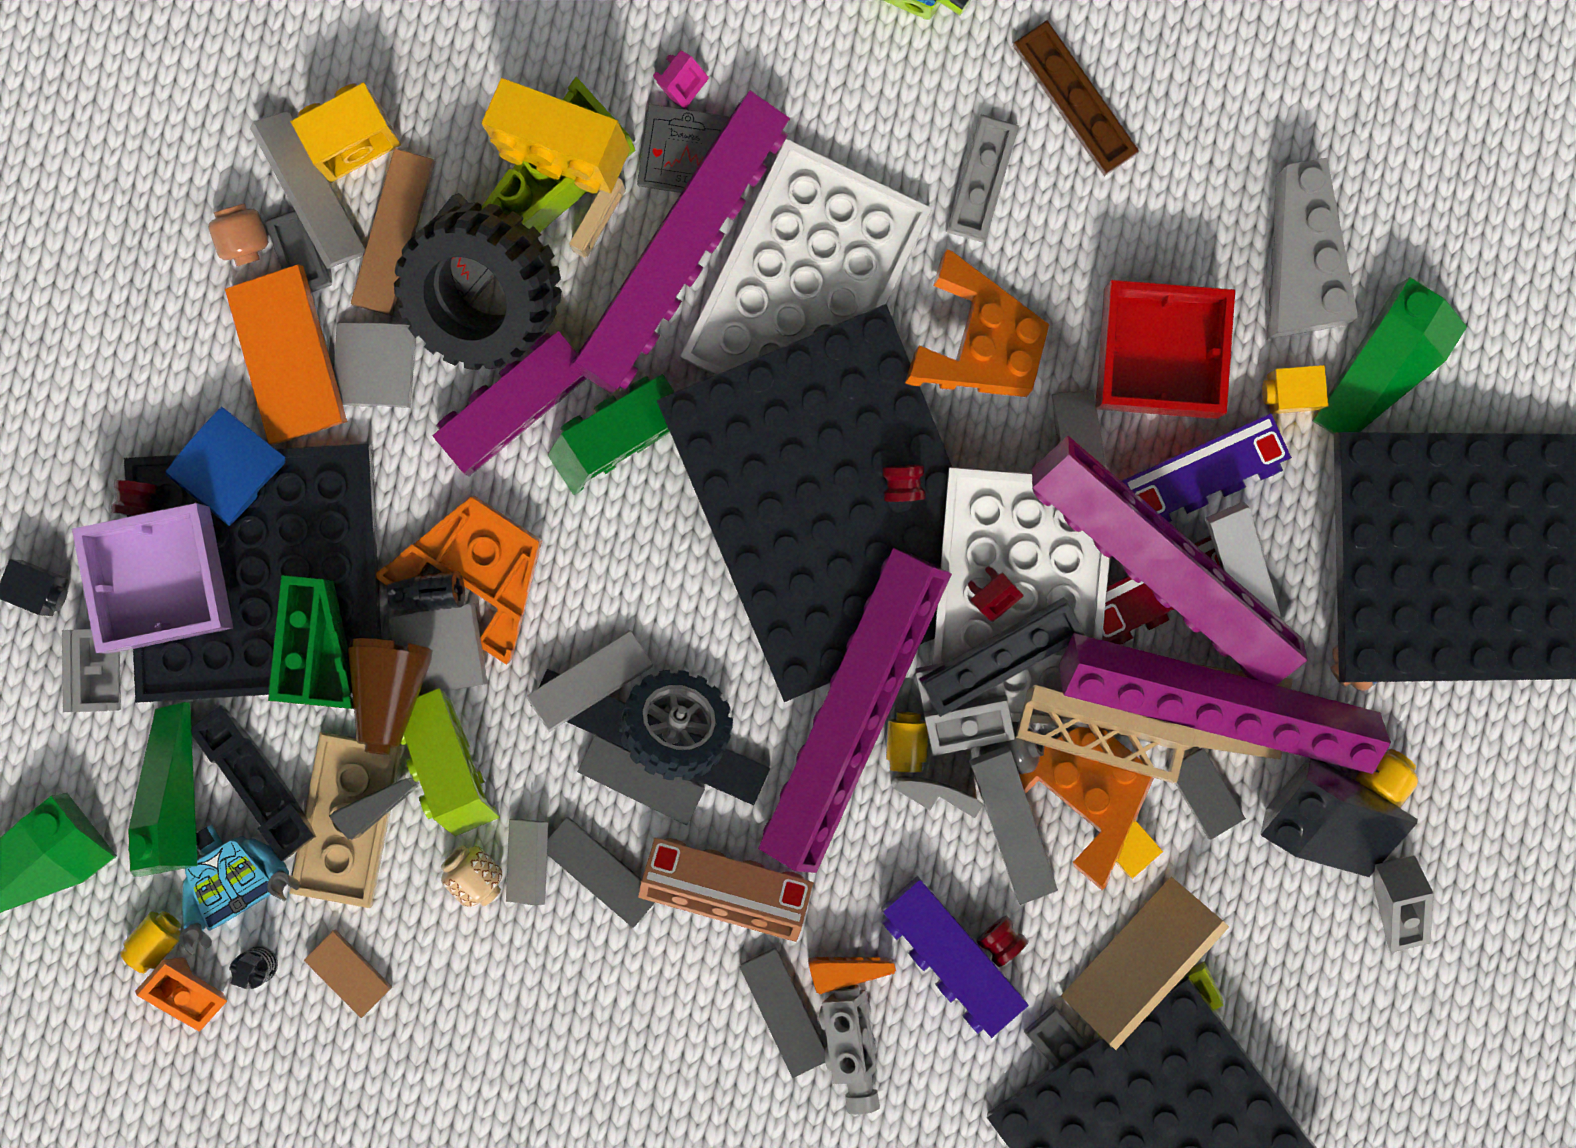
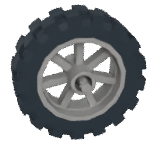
M670 670L659 671L657 676L653 677L650 674L644 677L640 686L636 684L625 703L619 724V732H623L622 745L624 749L629 748L632 761L645 766L644 771L649 774L655 775L656 772L663 775L662 779L674 780L675 777H682V781L694 778L695 774L699 773L702 776L709 772L712 765H716L720 761L730 740V732L733 728V717H729L731 711L727 700H722V693L715 685L711 687L706 684L708 680L699 675H697V678L689 676V672L684 670H678L677 673H671ZM669 704L670 714L657 706ZM647 714L663 723L649 726ZM697 715L702 724L689 722V719ZM688 732L705 736L700 742L695 743ZM661 733H662L663 739H664L666 742H664L663 740H661V739L657 736V734H661ZM680 740L684 744V746L672 745L678 743Z

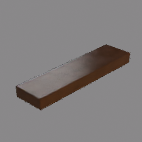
M1048 20L1014 42V49L1104 177L1138 154L1139 150Z

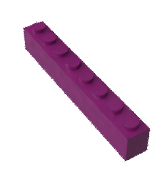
M751 90L740 100L569 367L610 394L616 391L619 386L623 389L628 387L638 371V368L633 366L641 352L648 355L660 337V334L655 332L663 318L669 321L679 308L682 301L677 298L680 290L684 284L691 287L703 270V266L698 264L705 251L712 254L723 239L725 233L719 229L728 217L733 221L744 206L746 200L741 197L748 184L755 187L765 173L767 166L762 163L769 151L776 154L785 142L788 133L783 129L790 120L788 116Z
M1070 436L1065 437L1032 468V490L1040 502L1046 506L1053 505L1058 509L1072 529L1077 532L1083 531L1091 537L1096 548L1108 558L1113 556L1118 560L1132 580L1137 583L1142 581L1151 588L1156 599L1164 607L1170 608L1172 606L1178 611L1192 631L1196 633L1201 631L1211 639V643L1218 653L1224 657L1231 656L1239 663L1241 670L1248 678L1278 685L1308 661L1304 640L1299 634Z
M893 548L890 556L881 567V577L873 594L864 605V614L858 628L848 640L847 652L840 668L831 678L830 690L826 699L814 716L813 727L808 739L797 754V763L790 779L781 789L780 801L776 810L764 827L763 838L758 847L759 850L794 871L817 873L952 573L913 554Z
M1076 633L1073 634L1059 663L1064 696L1371 774L1374 773L1391 744L1380 712Z

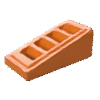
M887 957L808 958L815 990L819 994L895 974L896 971L893 959Z

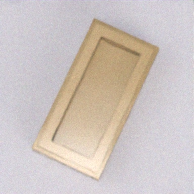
M617 179L611 194L602 190L598 192L569 243L573 252L584 258L589 256L625 193V187L621 179Z

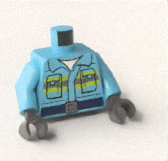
M213 825L196 833L197 849L202 858L197 861V867L185 869L186 878L183 881L182 895L184 930L180 934L179 943L191 955L194 954L193 943L197 939H199L200 944L205 949L209 948L212 945V940L203 931L205 927H207L208 931H211L270 895L286 901L287 899L283 894L284 887L288 885L298 890L301 886L300 882L289 875L285 862L280 861L269 845L254 838L246 839L244 836L234 838L224 844Z

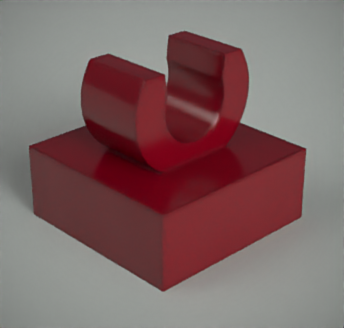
M987 566L985 571L991 577V582L984 588H980L971 580L968 583V587L975 595L970 600L993 623L1024 595L1003 572L999 574L994 568Z

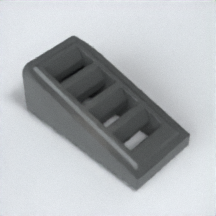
M413 778L402 779L334 811L329 817L348 840L359 838L419 787V782H415Z

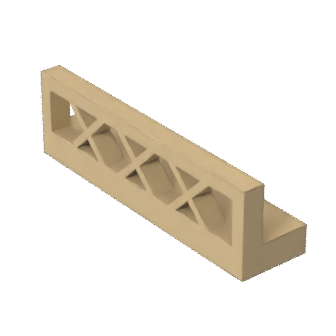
M1034 685L1027 690L1015 738L1170 783H1177L1184 752L1193 748L1196 731L1123 710L1067 697L1062 692ZM1033 709L1047 712L1057 729L1046 735L1028 731ZM1059 716L1071 719V721L1063 725ZM1077 722L1088 724L1096 740L1085 747L1075 745L1066 728ZM1099 728L1109 730L1111 732L1103 736ZM1060 733L1064 741L1051 737ZM1117 733L1126 735L1136 752L1125 758L1114 756L1106 740ZM1138 739L1150 742V744L1142 747ZM1099 744L1103 752L1091 748ZM1156 745L1174 749L1169 771L1155 768L1148 758L1146 751ZM1139 756L1143 764L1131 760Z

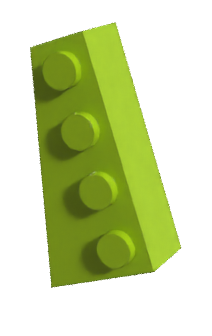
M576 76L568 86L569 91L562 100L615 119ZM620 125L623 134L627 140V143L630 147V151L627 156L629 157L636 150L629 134ZM523 161L522 165L515 164L512 169L507 170L482 205V209L489 203L501 206L503 214L509 215L513 211L524 218L522 224L528 229L534 226L541 232L586 194L587 191L576 186L573 179L562 175L559 179L550 178L540 173L536 169V165Z

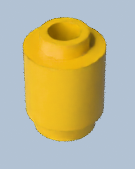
M897 712L896 719L888 720L886 760L890 761L889 769L897 772H922V764L927 762L928 729L926 721H921L920 713Z
M151 911L123 942L124 948L120 952L121 958L128 966L139 973L144 974L150 968L155 969L179 942L181 934L179 928L181 924L166 911H161L160 914Z

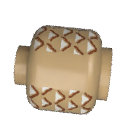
M465 845L452 852L441 865V869L444 871L441 877L442 885L464 907H472L479 903L482 906H486L501 891L498 884L502 879V869L479 846L467 848Z

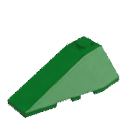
M1411 277L1396 285L1327 396L1328 406L1320 409L1312 421L1332 434L1339 432H1361L1441 366L1450 356L1467 326L1446 299Z
M189 702L156 708L128 828L130 872L133 877L148 876L198 866Z
M68 793L50 796L0 837V913L86 882L117 857Z

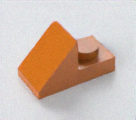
M183 957L162 960L135 990L138 997L199 1032L227 1002L223 992L192 974L186 959Z

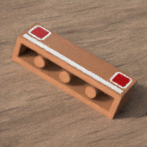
M654 838L638 898L797 942L814 882L805 880L802 875L795 872L785 871L780 873L765 869L761 863L745 860L740 862L726 858L723 853L716 850L705 849L701 851L687 847L685 843L677 839L666 838L662 840Z

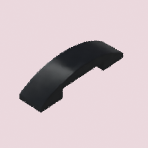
M220 705L191 727L192 737L209 761L216 763L260 824L258 830L280 861H285L316 837L306 815L278 772L224 706Z

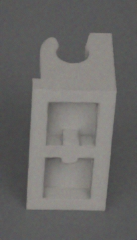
M91 629L62 630L63 712L121 710L120 652L96 653Z

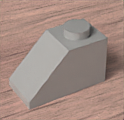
M1416 856L1402 859L1395 858L1376 864L1374 891L1390 952L1430 944L1434 893Z

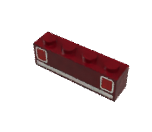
M1211 535L1193 543L1219 565ZM1127 576L1107 586L1102 640L1121 645L1133 639L1130 631L1144 624L1147 630H1151L1169 621L1167 613L1174 610L1172 606L1170 608L1164 607L1156 599L1151 588L1142 581L1137 583Z

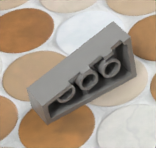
M1321 158L1288 164L1276 175L1273 221L1275 233L1274 248L1271 255L1273 269L1272 287L1269 292L1270 323L1267 329V340L1345 326L1358 318L1328 159Z

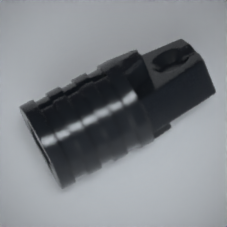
M459 571L417 575L387 585L390 609L426 612L429 610L451 609L452 607L461 608L465 602V586Z
M256 946L238 955L229 967L232 974L231 984L244 989H254L272 979L278 969V960L274 952L267 947Z

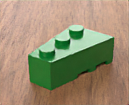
M663 374L653 380H650L648 376L637 380L627 388L629 394L619 400L614 395L610 396L594 407L595 414L583 420L581 415L576 416L560 427L562 433L550 450L548 457L573 495L582 491L587 481L602 472L608 474L616 468L615 465L636 452L640 453L670 433L656 401L675 392Z
M281 576L268 701L354 709L348 645L334 581Z

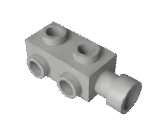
M858 985L835 990L833 994L822 1002L819 1012L820 1025L823 1030H826L828 1043L825 1050L826 1067L829 1071H832L833 1084H848L849 1092L845 1094L847 1112L854 1115L868 1114L880 1109L878 1090L873 1089L872 1075L877 1071L875 1061L877 1049L872 1039L869 1018L871 1006L867 1001L866 990H859ZM857 1006L862 1010V1016H858ZM862 1046L867 1049L868 1056L866 1057L863 1054Z

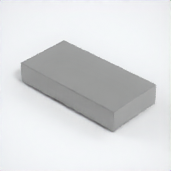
M509 819L506 902L545 905L548 822Z

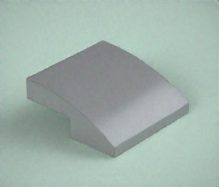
M337 323L333 372L343 405L411 408L416 338L408 329L410 325Z
M475 603L463 605L461 608L452 607L451 609L430 610L389 618L392 641H395L394 644L408 647V643L433 650L432 661L418 696L438 688L444 692L488 684Z
M947 662L915 668L933 756L1015 739L1003 682L944 716L939 717L918 678Z
M904 776L894 777L891 782L894 789L928 810H931L938 797H941L973 818L977 816L983 806V803L977 798L938 781Z

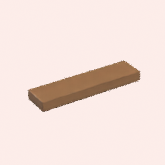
M394 148L352 296L351 304L353 306L389 316L393 315L397 297L394 294V282L399 278L395 274L396 263L402 256V249L407 241L415 236L435 166L434 159Z

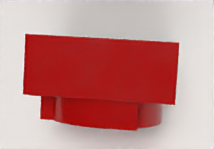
M1111 280L1104 288L1095 410L1218 419L1227 414L1235 289Z

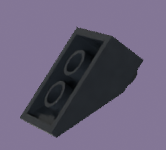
M1307 758L1267 806L1260 835L1297 858L1370 877L1375 872V865L1384 862L1415 827L1418 819L1330 764Z

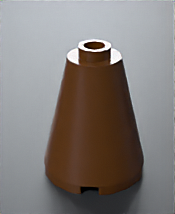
M357 638L353 639V641L350 640L348 652L357 743L365 745L364 752L390 755V748H399L432 661V649L408 643V647L394 644L395 641Z

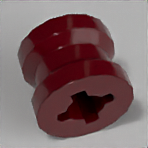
M912 464L882 467L883 476L887 479L888 486L884 491V501L903 502L926 499L925 490L921 487L920 478L924 475V465Z
M115 480L114 489L117 492V498L111 504L110 513L136 516L154 512L150 503L151 497L156 494L157 485Z
M1006 915L987 928L976 942L982 949H988L992 953V961L997 967H1001L1017 956L1029 941L1023 934H1017L1014 931L1013 922Z

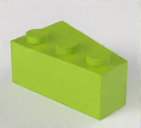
M440 688L418 697L401 744L403 746L407 744L411 758L406 759L408 770L415 782L420 781L424 795L419 796V801L428 819L433 818L455 837L500 818L496 807H492L486 800L481 786L485 782L481 771L476 772L468 750V747H470L450 698Z

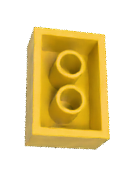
M502 77L481 123L490 137V142L496 146L499 156L504 160L516 165H522L523 161L536 165V169L540 173L550 178L559 179L561 175L575 180L574 184L579 188L595 194L599 189L610 194L612 193L630 151L618 120Z

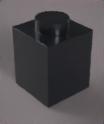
M9 559L0 580V600L37 615L53 616L55 611H59L67 598L68 590L65 586L68 578L24 560Z

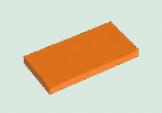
M297 264L225 288L268 444L276 445L348 422L304 266Z

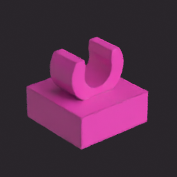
M680 50L676 56L668 55L666 60L670 65L662 75L655 72L653 77L674 104L686 109L709 77L692 56Z

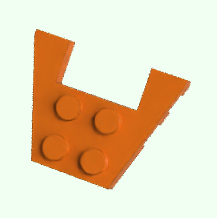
M947 249L941 257L933 286L972 302L956 360L919 345L913 354L905 383L912 386H921L923 382L939 384L941 389L954 390L956 386L977 388L978 392L1027 397L1034 388L1049 324L953 251Z
M471 496L431 528L428 533L400 553L397 558L376 573L377 579L388 585L422 575L429 563L442 572L459 571L463 578L464 586L498 609L480 639L483 650L507 665L514 655L542 540L478 497Z
M1078 727L1068 733L1073 743L1082 747L1096 740L1090 728ZM1099 728L1103 736L1108 734L1106 730ZM1113 736L1106 740L1114 756L1125 758L1132 754L1128 748ZM1099 744L1091 748L1103 752ZM1044 746V755L1039 757L1036 769L1033 772L1019 775L1025 794L1040 781L1100 832L1073 861V865L1103 891L1109 882L1111 871L1117 858L1119 859L1126 837L1139 814L1154 778ZM1135 757L1131 760L1143 764L1142 760L1139 757Z

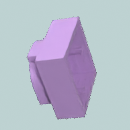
M194 503L72 529L96 653H115L233 628L209 506Z

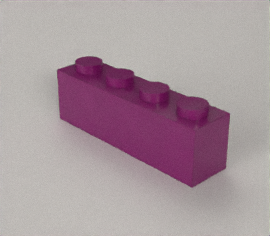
M559 331L553 336L550 333L542 335L530 347L533 351L521 362L517 359L511 364L508 363L499 372V375L502 377L490 388L487 385L478 388L468 398L470 404L459 414L456 411H452L437 423L436 427L439 430L432 435L433 438L465 475L470 477L587 379L569 367L577 352Z

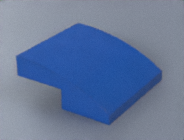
M221 406L175 458L167 469L166 476L202 505L209 506L212 513L230 526L257 498V492L285 464V457Z

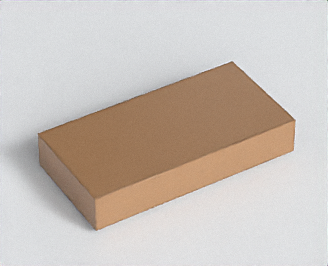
M336 929L304 959L311 969L360 1018L364 1017L392 988Z

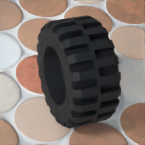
M478 202L466 203L461 208L453 206L446 209L407 241L402 249V256L397 260L395 274L399 278L394 282V294L396 297H401L402 302L397 307L402 319L408 318L411 324L408 327L409 331L415 338L419 336L426 343L424 348L433 355L438 352L444 355L443 361L454 366L459 362H463L464 368L479 370L483 365L489 370L500 368L505 362L511 364L519 359L545 333L546 329L553 322L557 314L556 306L561 301L562 293L560 287L555 286L561 280L559 267L552 266L550 261L555 255L549 245L543 246L538 238L541 236V233L534 226L528 229L523 225L522 221L524 218L512 211L509 215H505L502 213L503 208L501 206L490 203L483 209L482 205ZM453 257H463L477 261L496 276L505 294L506 314L491 315L483 313L470 306L460 296L451 276V259Z

